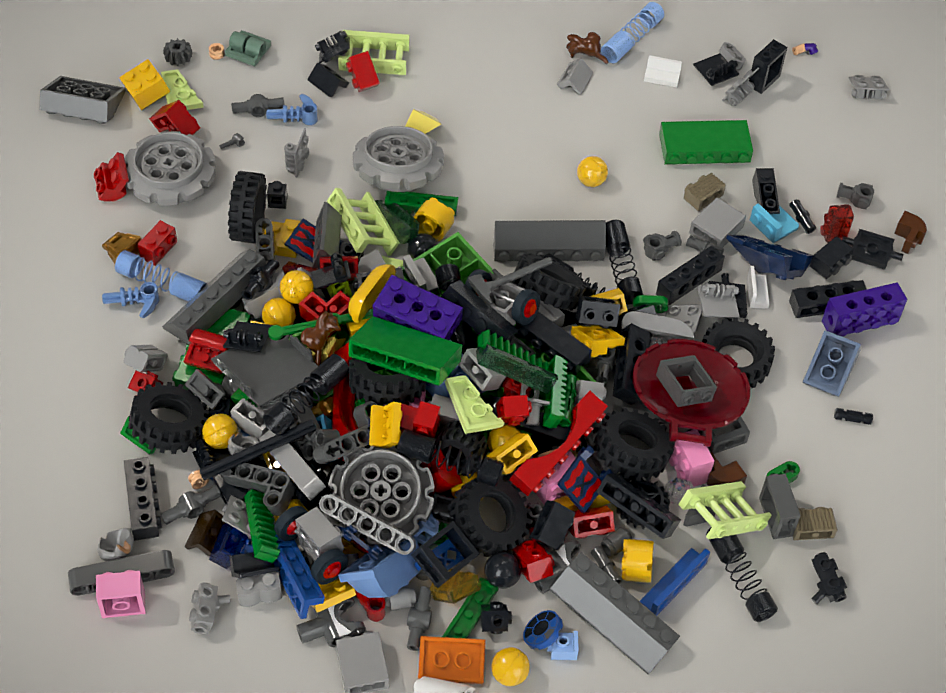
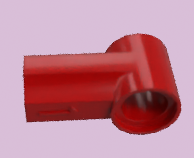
M355 590V597L367 612V617L374 622L381 621L385 617L386 612L384 598H368ZM380 607L378 610H373L372 608Z

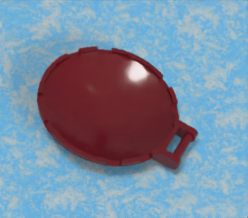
M671 339L667 343L660 345L656 343L647 348L645 353L638 357L633 369V384L641 401L654 414L669 422V441H688L710 447L712 429L721 428L736 421L746 410L750 399V384L745 372L742 373L737 367L738 363L728 354L723 355L716 351V347L700 341ZM695 355L717 386L715 394L710 402L677 407L656 376L660 361ZM689 375L676 377L684 390L697 388ZM678 427L703 431V436L678 432Z

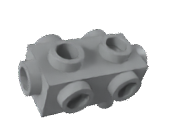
M206 582L200 583L198 590H194L191 600L194 603V609L191 610L189 616L191 631L199 634H208L214 624L215 611L219 610L220 604L231 602L230 595L217 596L218 586Z

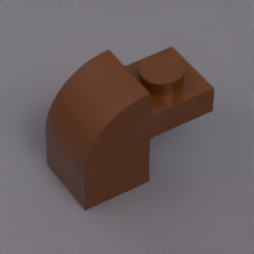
M904 211L894 233L906 239L901 251L908 254L911 248L915 249L917 244L921 245L927 227L920 217Z
M710 452L714 459V464L706 482L708 486L740 481L745 484L747 475L737 461L722 467L714 454Z

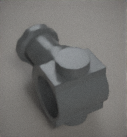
M840 182L836 197L851 199L855 207L866 210L870 206L874 195L873 185L861 183L851 187Z
M672 231L667 236L657 233L649 234L643 239L645 255L652 259V261L662 259L669 248L681 246L682 244L681 237L677 231Z

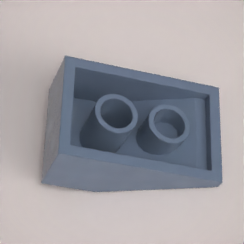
M824 330L803 383L839 397L861 351V344Z

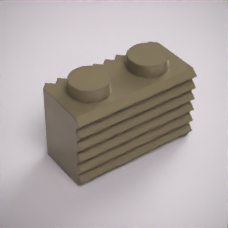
M713 173L706 176L702 175L697 182L686 186L683 199L697 211H700L716 198L722 197L726 185Z
M817 507L813 510L798 508L801 516L794 531L793 540L835 537L838 529L832 508Z

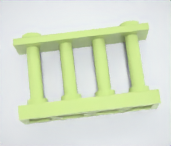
M345 30L347 36L350 37V49L345 53V56L338 57L339 70L348 71L346 63L347 59L352 56L353 48H363L362 53L369 52L370 49H380L379 58H371L376 73L406 75V61L402 60L403 51L409 52L410 35ZM386 50L396 51L395 60L385 59Z
M335 188L327 202L342 215L341 227L356 253H363L367 245L371 244L383 246L387 255L391 256L400 242L370 192H366L361 200L347 199L341 188ZM352 207H360L362 212L354 211ZM359 219L367 220L370 225L362 224ZM367 232L375 233L377 238L369 237Z
M742 481L688 489L678 504L683 510L696 509L712 527L706 536L708 539L761 531L768 525V520L772 516L770 512L757 514L743 499L742 493L746 486ZM732 502H736L748 516H744ZM719 504H723L734 518L731 519ZM705 506L710 507L721 521H717Z

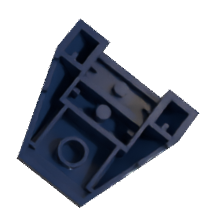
M727 235L726 237L751 266H754L758 274L773 273L776 274V278L787 280V278L794 280V277H802L813 257L812 254L796 249L789 250L781 247L782 245L769 244L764 240L746 235Z

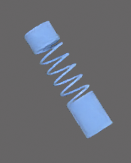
M649 2L640 13L636 14L625 27H622L619 32L601 47V54L607 58L609 63H617L635 45V42H639L640 38L645 36V33H648L651 28L664 18L663 8L656 2ZM636 19H640L641 23L648 28L647 32H644L642 26L636 23ZM631 23H635L638 30L643 33V36H639V33L631 27ZM626 28H630L631 31L633 29L638 34L637 41L633 37L632 39L630 38Z
M124 250L116 259L115 271L130 278L136 277L137 281L144 280L146 282L145 279L152 270L153 262L149 261L147 263L143 279L139 280L137 275L142 270L145 259ZM151 262V268L148 274L145 276L146 269L149 263ZM161 264L155 267L152 282H155L161 272ZM160 266L158 275L154 279L155 271L157 267ZM168 267L164 270L160 286L157 288L161 287L162 291H170L171 295L189 302L207 283L175 271L171 276L169 289L164 290L162 285L166 282L170 273ZM168 269L167 277H166V279L164 280V282L162 283L163 276H164L166 270Z

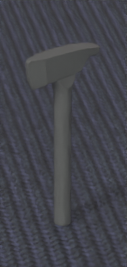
M547 257L494 281L485 282L481 274L469 277L468 281L480 298L488 305H491L490 295L495 288L551 265L553 262L550 257Z

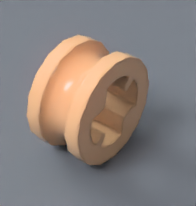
M213 43L209 46V55L212 59L219 60L224 57V47L222 44Z
M200 470L192 472L188 477V481L193 489H200L209 482V479L203 480Z

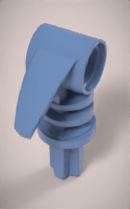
M301 94L299 98L303 103L302 107L297 106L294 109L293 106H290V109H287V106L283 105V109H268L266 117L267 119H283L284 123H287L288 119H291V122H294V119L300 122V119H302L304 124L314 125L318 121L317 105L310 97Z
M145 282L141 285L140 290H138V287H135L133 291L131 288L125 291L124 287H121L120 292L104 293L102 301L103 304L121 302L122 306H126L127 302H130V305L134 301H137V304L143 303L144 306L140 317L145 318L153 312L159 303V293L154 282Z

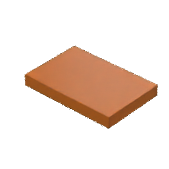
M421 636L418 679L426 676L456 683L483 684L486 639Z

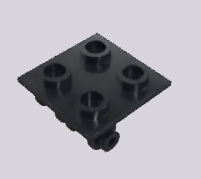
M340 30L330 35L334 45H332L328 37H326V41L323 39L317 42L315 48L317 51H320L319 63H327L338 54L343 55L348 52V49H350V37L347 36L345 30Z
M720 53L693 63L695 68L711 86L739 75L736 71V67H738L737 61L731 60L727 62Z
M333 253L330 257L332 265L311 272L314 290L325 289L329 285L344 283L350 279L351 273L348 261H343L339 253Z
M237 321L233 329L224 331L223 337L227 338L223 348L260 352L269 336L268 330L273 325Z
M204 439L196 441V451L192 452L200 469L231 456L228 448L214 449L208 446Z

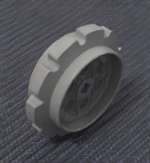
M390 126L378 129L368 137H363L355 145V151L353 152V167L355 171H359V177L371 185L391 192H407L425 186L428 181H434L441 174L442 166L444 165V153L442 148L437 146V141L417 129L406 126Z
M176 131L161 132L143 138L136 143L137 148L130 149L124 158L128 174V182L126 183L128 189H133L134 195L147 203L153 201L161 206L178 205L179 203L189 202L203 194V188L211 186L216 175L215 157L211 148L205 147L204 141L194 135H184Z
M375 446L370 448L362 447L343 456L345 464L335 465L329 478V488L334 490L332 494L363 510L367 507H374L376 510L372 515L411 536L419 532V525L417 523L428 520L434 505V498L428 495L434 491V481L429 468L420 467L422 462L419 460L417 461L397 453L395 446L388 449ZM369 472H375L377 474V476L374 479H368L366 477L367 473ZM395 472L398 474V477L391 480L387 478V475ZM358 489H364L366 491V493L363 496L355 495V492ZM380 490H384L383 496L380 497L378 493ZM400 490H405L408 493L403 498L398 497L396 494ZM329 498L328 504L330 510L335 507V501ZM389 507L397 510L393 515H388L385 511ZM351 508L345 510V518L347 520L353 519L354 511ZM366 518L363 521V527L368 531L372 529L373 522L371 519ZM342 522L340 523V527L345 528L348 526ZM387 528L382 531L384 540L388 541L392 537L391 530ZM359 531L354 533V535L359 539L363 537L367 538V544L369 546L378 545L380 547H385V545L375 541L374 539L364 535Z

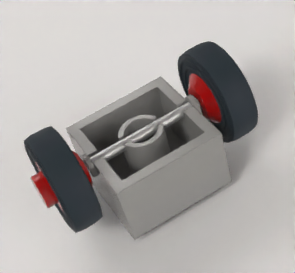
M478 269L469 275L471 277L481 274L485 282L492 281V276L484 270ZM467 279L465 285L477 294ZM507 283L495 288L490 295L492 300L490 306L512 325H515L516 322L523 325L529 324L539 311L540 296L531 289H524L512 283Z
M294 506L279 516L274 526L276 534L283 541L299 538V544L314 561L311 567V575L315 581L324 585L339 578L338 574L347 568L348 559L343 553L342 532L337 526L334 527L331 524L328 515L324 512L322 513L317 507L308 512L302 506Z

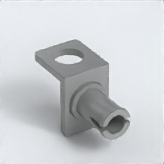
M522 381L520 395H526L528 387H532L534 390L533 398L527 397L531 401L532 411L527 417L526 424L538 426L540 408L550 405V402L539 400L540 384Z

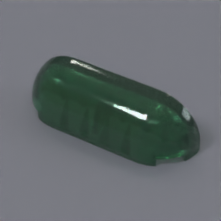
M375 200L400 244L409 243L418 234L420 223L398 204L393 202L392 205H386L383 203V200Z

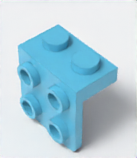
M758 203L753 206L750 221L772 243L777 242L799 228V224L781 206H779L780 214H769Z

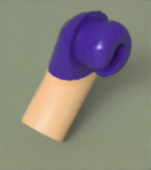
M803 43L792 48L794 55L808 50L811 55L818 52L815 43Z

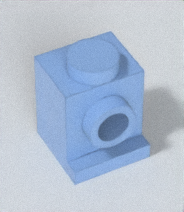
M430 514L426 522L419 521L417 523L419 525V532L412 537L416 536L417 542L423 545L438 533L439 521Z
M573 631V633L558 632V639L547 647V652H551V660H577L579 651L578 631Z

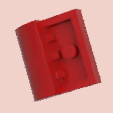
M117 152L110 159L109 164L102 162L95 169L94 179L99 200L106 202L116 201L127 194L125 184L128 182V174L123 153Z
M195 329L188 340L190 345L183 362L190 366L222 374V371L211 361V358L228 350V348H223L227 338L216 333Z
M441 449L438 456V466L445 458ZM436 456L430 464L423 462L420 464L422 468L428 467L433 477L434 491L428 494L430 497H433L435 492L442 494L463 483L460 475H457L455 465L452 470L447 471L446 460L439 468L436 466Z

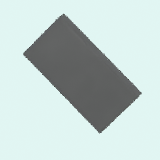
M324 202L316 220L312 268L315 269L320 268V257H331L333 253H339L342 215L328 202Z

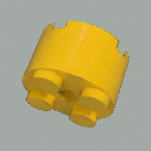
M432 197L425 201L413 216L412 225L415 224L417 228L415 231L418 234L426 233L441 241L454 224L455 212L452 208L445 206Z
M624 539V554L622 557L623 580L651 583L654 541Z

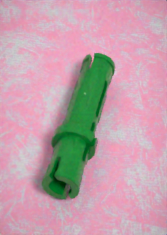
M568 374L565 377L567 379L565 382L566 393L564 394L566 396L564 399L565 405L563 406L565 408L563 412L565 416L559 423L563 427H568L571 424L573 401L577 394L575 389L577 378L572 374Z

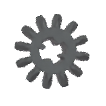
M171 39L163 47L165 60L171 65L176 64L179 66V64L185 65V62H190L193 53L190 43L186 42L185 39Z

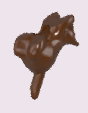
M589 32L586 38H581L576 34L567 36L570 42L566 45V48L571 58L576 53H584L608 64L607 58L600 54L601 38L597 33Z
M327 311L319 316L315 327L306 328L300 337L301 342L316 354L315 364L318 366L321 364L322 350L326 345L328 336L333 331L342 330L339 327L337 317Z

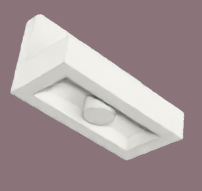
M650 55L644 81L677 88L682 62Z
M750 266L747 275L749 307L768 308L769 296L766 275L755 274L754 266Z

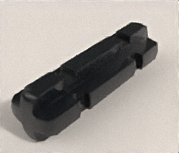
M836 408L834 412V418L838 420L844 418L845 421L861 423L862 421L863 424L871 425L873 422L872 413L865 412L863 414V412L848 409L844 411L842 408Z

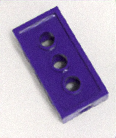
M394 275L390 276L373 304L374 317L446 340L451 339L462 320L463 307Z
M898 282L829 298L822 323L826 331L841 337L851 333H860L868 329H877L884 325H894L899 322L908 299Z

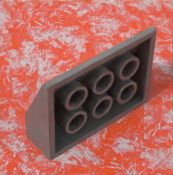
M59 76L40 90V110L46 111L48 114L59 113L65 117L76 116L81 120L92 119L98 123H106L113 118L126 92V88Z

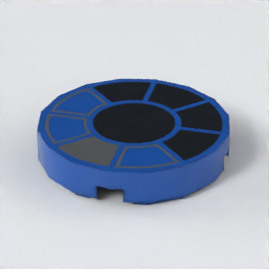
M547 610L540 612L526 625L523 633L524 641L531 649L538 648L541 650L549 647L558 639V632L563 628V621L555 611Z

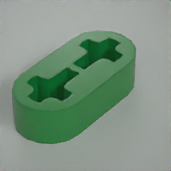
M639 295L633 298V307L647 303L654 305L656 313H664L669 309L668 299L664 296Z
M787 461L770 470L766 477L772 474L780 475L786 473L788 481L791 483L797 479L800 467L793 461Z

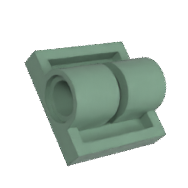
M243 30L240 32L234 31L230 36L225 56L256 66L271 47V40Z

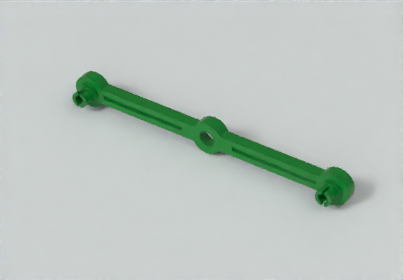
M369 309L362 320L371 318L373 316V309ZM333 313V316L337 317L339 327L341 324L354 322L350 314L339 315ZM317 320L284 327L273 325L269 328L268 335L272 340L276 341L285 335L300 333L306 328L315 327Z

